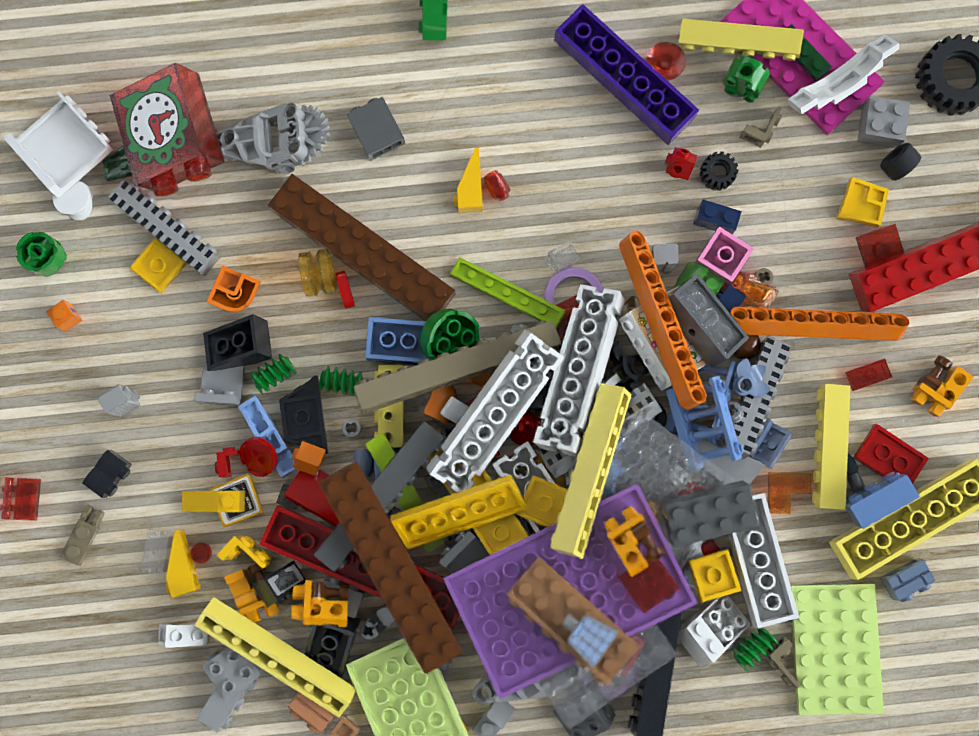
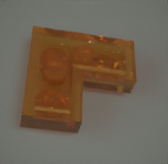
M768 472V508L770 514H791V494H812V473Z

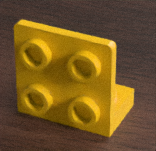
M249 535L234 536L217 554L222 561L232 560L233 558L237 559L245 551L262 568L269 567L273 563L270 560L271 556L264 549L260 551L255 546V540Z

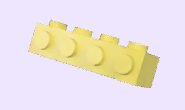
M378 365V370H375V379H377L378 375L389 372V374L398 372L397 369L404 365ZM405 401L375 411L374 420L375 423H378V432L374 433V438L384 433L392 448H401L404 445Z

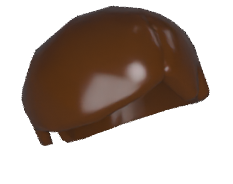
M748 335L749 339L733 354L739 359L755 357L761 346L758 335Z

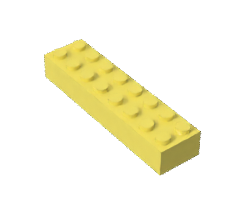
M979 459L967 460L917 489L916 491L920 498L864 529L855 526L829 541L828 543L849 578L855 580L863 578L979 509Z

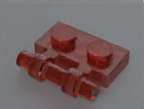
M5 477V484L2 486L1 491L4 492L3 504H0V511H2L1 519H10L11 511H14L13 520L37 521L41 479L17 478V486H13L14 478ZM13 492H16L15 505H11Z

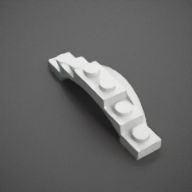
M884 34L877 40L868 43L849 61L828 76L812 85L799 89L796 94L788 98V105L802 115L813 106L820 109L830 101L837 104L867 84V77L883 67V60L899 50V43Z

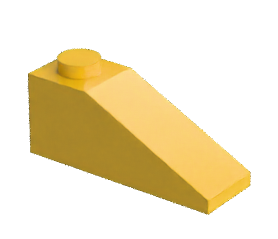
M479 148L474 149L457 187L458 195H454V207H458L459 213L483 212Z
M182 491V512H245V491Z
M184 529L174 532L166 575L167 583H165L168 595H171V598L201 589Z

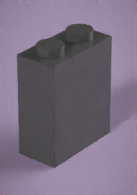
M383 96L373 98L368 101V104L362 107H354L350 110V113H347L348 119L370 161L405 144L404 136Z

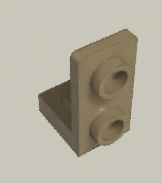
M779 106L776 108L764 132L757 126L747 124L739 138L759 148L765 142L769 143L774 133L771 129L773 125H778L782 117L779 114L782 108Z
M781 637L777 641L779 645L776 643L773 645V651L770 649L766 651L768 657L766 661L774 670L778 669L783 674L781 679L789 687L792 685L798 689L801 685L778 660L788 656L791 652L790 648L794 646L789 639Z

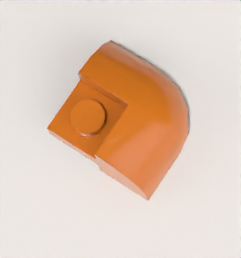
M222 265L206 302L225 311H242L253 301L261 281Z
M450 385L433 391L423 414L434 421L447 425L449 419L441 415V411L450 397L457 399L454 386Z

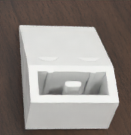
M725 595L711 600L680 626L678 639L699 667L714 663L751 624L731 598Z

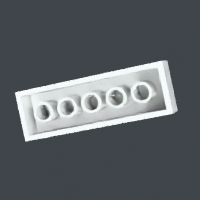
M765 493L752 495L759 527L727 534L752 626L756 628L799 618Z

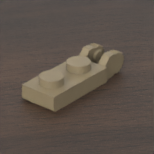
M89 504L81 513L80 519H78L60 555V558L77 566H81L105 514L104 511L99 510L95 514L92 523L87 522L93 510V506Z

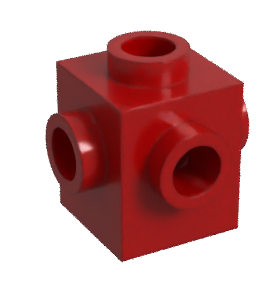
M675 147L673 153H668L664 164L667 165L665 173H668L673 178H682L688 181L695 166L697 155L690 153L685 148Z

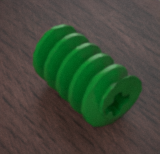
M278 354L280 361L272 358V366L266 362L264 363L265 370L260 367L257 368L259 374H255L253 371L250 372L253 383L262 395V388L268 392L270 391L269 384L273 387L277 386L276 379L282 383L284 382L283 375L290 378V371L295 374L297 373L287 356L284 357L282 354Z
M327 366L325 371L321 373L319 390H322L325 386L327 392H330L333 388L334 393H338L341 389L343 395H346L349 391L350 396H354V386L357 385V382L364 380L362 372L360 371L356 377L354 370H351L350 374L347 375L344 368L340 374L338 367H335L334 371L331 372L330 366Z
M763 627L756 628L759 634L754 631L750 633L752 639L744 638L746 645L738 643L740 651L735 648L732 649L734 659L747 673L749 672L747 665L755 667L753 659L761 662L760 653L767 656L766 648L774 650L772 642L779 645L772 634Z

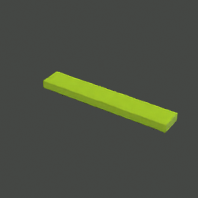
M460 257L450 273L451 277L538 321L545 320L546 323L553 321L556 330L566 313V310Z
M382 433L365 443L382 472L396 455L385 434ZM411 483L409 486L405 484L401 489L403 494L397 500L402 510L406 511L423 505L413 484ZM441 538L422 546L426 553L445 542Z

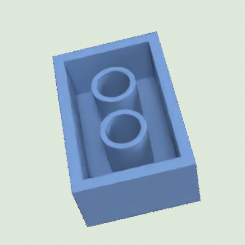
M369 317L366 360L417 365L418 362L425 360L426 358L420 347V333L425 322Z
M891 472L883 476V481L876 484L873 482L865 486L864 492L860 494L855 492L847 496L845 509L854 524L864 529L920 498L907 475Z

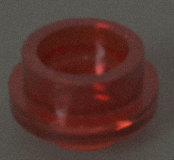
M197 543L191 549V557L196 563H206L212 556V549L207 543Z

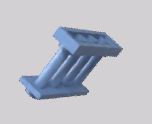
M731 361L729 368L720 366L711 368L707 364L698 369V372L705 371L727 376L724 394L727 403L730 402L734 390L733 381L737 377L736 367L738 364L735 361ZM700 404L690 410L695 411L711 406ZM670 411L665 430L671 434L678 435L672 411ZM714 414L715 419L712 428L722 426L719 414ZM691 423L695 432L711 429V427ZM723 434L710 437L708 441L718 445V441L722 440Z
M720 376L709 378L710 385L704 386L706 394L713 393L716 405L692 412L680 406L673 388L666 390L688 472L702 468V463L705 460L730 455L731 461L742 458L743 448L736 437L724 394L725 384L722 379L720 380ZM719 414L722 426L699 432L693 431L692 420ZM724 434L727 447L702 453L698 450V440Z

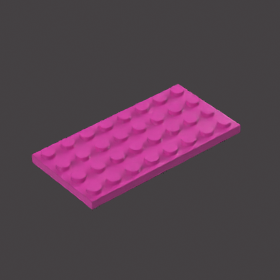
M743 0L719 21L787 28L793 24L796 29H803V36L832 66L816 82L837 70L857 54L804 0ZM754 54L751 57L760 61L763 64L762 68L764 70L766 68L769 70V78L789 98L802 87L816 83L795 60H784L782 56L768 59L763 58L761 54ZM874 72L867 77V84L837 104L830 101L820 109L813 106L805 114L828 135L881 87L885 81Z

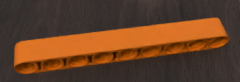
M634 230L620 241L619 249L678 402L683 409L690 410L705 402L706 392L647 241L641 232Z
M734 307L730 312L731 316L747 335L898 341L902 338L910 324L906 316L896 313Z

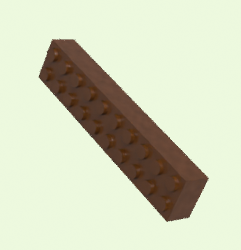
M294 174L289 176L268 204L273 213L425 322L437 311L446 309L456 295L455 289Z
M357 460L319 481L320 488L424 674L430 673L462 654L461 647Z

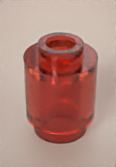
M494 170L484 177V184L493 200L503 201L509 197L508 193L511 189L501 173Z

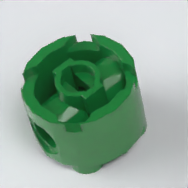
M741 56L738 59L735 57L723 79L724 91L729 95L736 94L743 97L745 101L752 103L754 99L759 97L770 76V72L767 68L764 70L762 68L763 64L754 58Z
M44 232L27 233L21 237L16 245V258L20 265L40 276L49 277L56 273L67 258L61 243Z

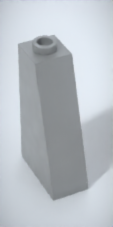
M709 438L698 440L697 442L698 450L701 453L722 448V444L714 445L708 441ZM730 455L703 461V467L700 469L719 485L741 480L750 484L765 465L750 457L731 461Z

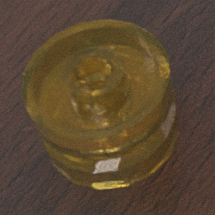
M317 250L316 263L310 251L299 253L300 276L306 297L318 296L319 283L325 295L336 293L335 270L329 250Z

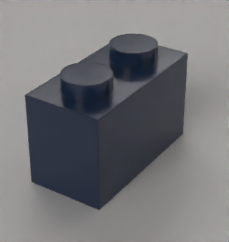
M703 199L698 206L693 224L713 231L721 227L730 234H733L737 229L742 211Z

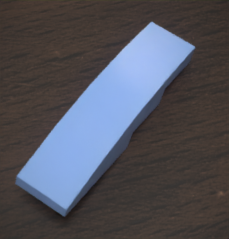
M255 395L238 407L255 437L267 440L274 447L278 458L276 469L281 478L284 479L298 469L293 468L294 460L291 459V450L258 397Z

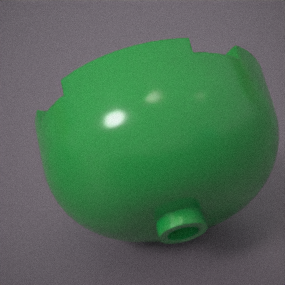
M451 308L437 311L426 320L420 333L421 351L425 358L431 361L437 359V356L448 352L449 355L456 353L459 348L464 346L469 348L477 346L476 344L482 341L479 339L478 328L480 326L472 315L464 311Z

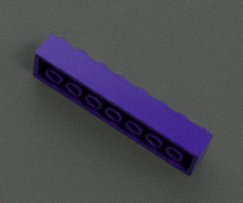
M581 4L555 30L554 41L667 145L697 116L699 109L584 4Z

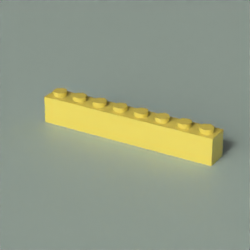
M600 384L599 390L595 394V404L589 414L587 430L583 433V443L577 453V462L570 476L569 489L564 495V505L558 515L557 528L551 537L550 548L559 553L583 559L631 398V394L624 387Z
M215 597L212 598L194 626L340 718L351 703L356 691L354 686Z

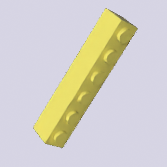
M682 19L679 46L683 47V50L694 51L695 48H698L706 53H714V50H719L727 55H734V52H740L743 56L747 57L761 54L763 58L773 59L775 56H782L784 60L793 61L795 58L800 57L804 30Z
M824 384L817 390L816 396L817 401H819V409L816 411L818 429L815 431L817 450L814 452V462H817L816 471L813 473V482L816 483V488L812 494V503L815 504V508L845 510L850 386Z

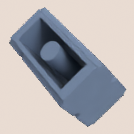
M915 558L880 578L887 588L890 597L901 602H906L913 598L912 594L917 591L924 592L930 589V584L935 582V578L931 571H929L926 562L921 558Z

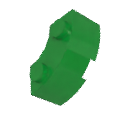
M419 0V6L423 7L422 21H419V33H422V40L446 41L448 0Z

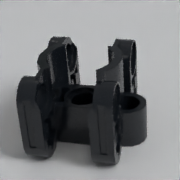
M619 341L612 344L609 357L614 365H618L612 369L610 376L614 375L615 371L621 370L625 378L616 385L625 384V389L630 393L640 386L637 379L650 372L639 354L627 359L628 356H625ZM634 362H640L643 365V370L640 372L636 371L633 367Z

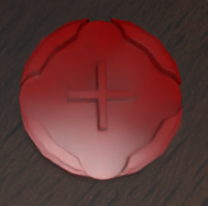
M251 437L240 446L241 462L243 465L246 464L247 470L257 477H265L277 468V453L267 440L261 437Z

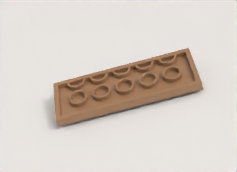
M541 557L535 560L507 593L510 604L515 608L520 606L526 612L524 616L530 622L540 624L542 626L541 631L550 639L554 637L559 642L558 647L566 654L571 652L576 657L574 661L581 668L585 669L587 667L593 672L591 676L601 685L604 682L608 686L612 678L640 647ZM568 614L579 621L585 614H588L618 630V634L594 668L567 642L572 632L561 624Z

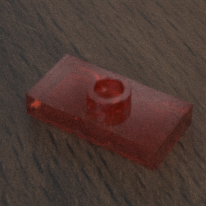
M886 359L845 372L852 391L892 378Z

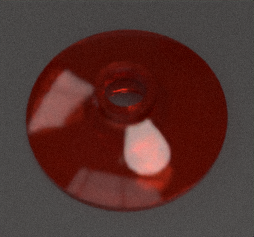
M660 42L649 50L646 62L666 80H672L683 72L686 57L678 45L671 42ZM662 62H667L668 66H663Z

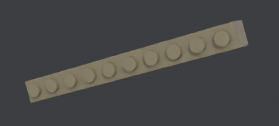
M545 320L540 321L534 325L535 327L529 329L522 327L513 334L508 335L504 333L492 341L482 340L476 344L477 346L471 348L468 346L461 347L456 353L450 355L448 352L438 355L437 359L431 361L425 359L413 367L403 366L397 369L398 372L389 374V372L382 373L377 376V379L371 381L369 379L361 380L354 386V393L361 413L363 415L496 370L509 351L514 353L519 346L515 342L524 330L532 333L547 346L557 350L562 343L553 321L547 323Z

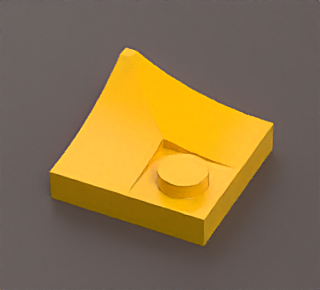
M851 177L848 180L836 219L861 223L875 228L880 227L889 189Z

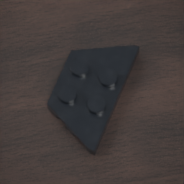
M315 375L305 384L300 385L292 393L279 400L284 441L299 446L303 441L325 449V454H329L321 391L319 390V376Z

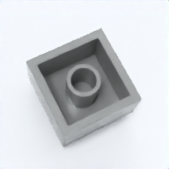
M870 96L862 105L857 142L892 148L901 145L906 138L910 102Z

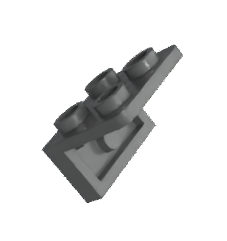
M470 530L467 533L462 531L454 539L457 543L452 548L448 546L439 555L442 558L439 562L453 574L490 556L482 542Z
M592 681L584 685L578 697L556 706L553 710L570 736H596L610 729L616 716L612 706L607 703L601 691L596 688Z

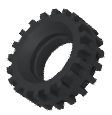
M956 34L952 39L950 36L945 37L941 42L938 41L922 57L923 59L917 66L920 69L915 74V78L920 81L916 84V88H922L923 90L920 97L921 99L927 97L930 101L927 105L930 108L933 105L937 106V112L939 113L948 110V115L953 116L956 112H959V115H964L967 111L971 112L979 106V40L977 42L972 41V35H968L965 39H962L961 34ZM956 57L970 63L976 75L974 85L967 90L955 89L949 85L942 72V67L946 60Z

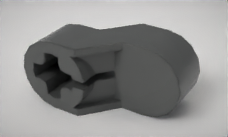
M386 604L381 606L360 625L359 631L363 638L367 640L374 639L395 621Z

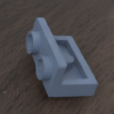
M767 418L765 422H762L764 429L761 435L756 438L757 448L754 454L749 457L772 469L792 437V432L774 424L771 419Z

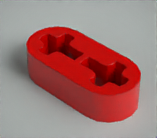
M346 271L336 272V280L345 309L355 307Z

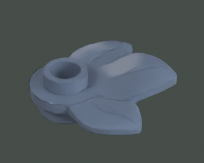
M747 359L740 361L736 367L737 377L733 381L735 393L740 396L750 394L753 397H761L770 391V387L761 382L766 366H751ZM741 382L744 383V388H743V389H741V387H740V383H741Z

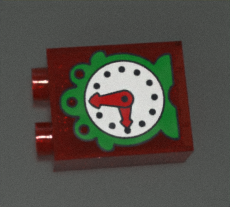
M173 63L109 95L135 186L153 190L154 195L158 197L169 196L179 190L177 184L187 179L191 182L205 180L212 175L211 168L225 163L199 73L178 63Z

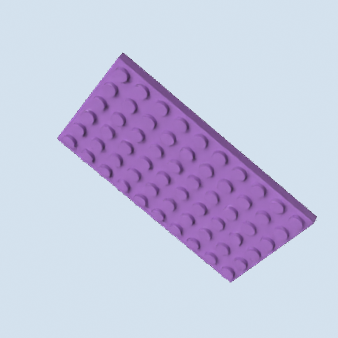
M638 484L599 502L583 559L562 554L550 548L551 537L555 533L558 524L556 523L443 578L499 699L576 663L574 661L576 657L571 652L566 654L558 647L559 642L554 637L550 639L541 631L542 626L540 624L530 622L524 616L526 612L520 606L515 608L508 601V591L538 557H541L629 637L698 604ZM630 506L638 514L641 513L651 530V537L656 546H662L666 552L658 560L650 562L647 557L648 549L641 542L636 545L647 562L648 567L634 576L630 575L607 536L608 531L604 524L611 518H615L619 526L627 522L622 512Z

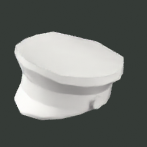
M78 181L59 198L55 194L52 196L53 204L62 215H68L74 220L82 221L90 216L93 195L90 193L89 186L85 183Z

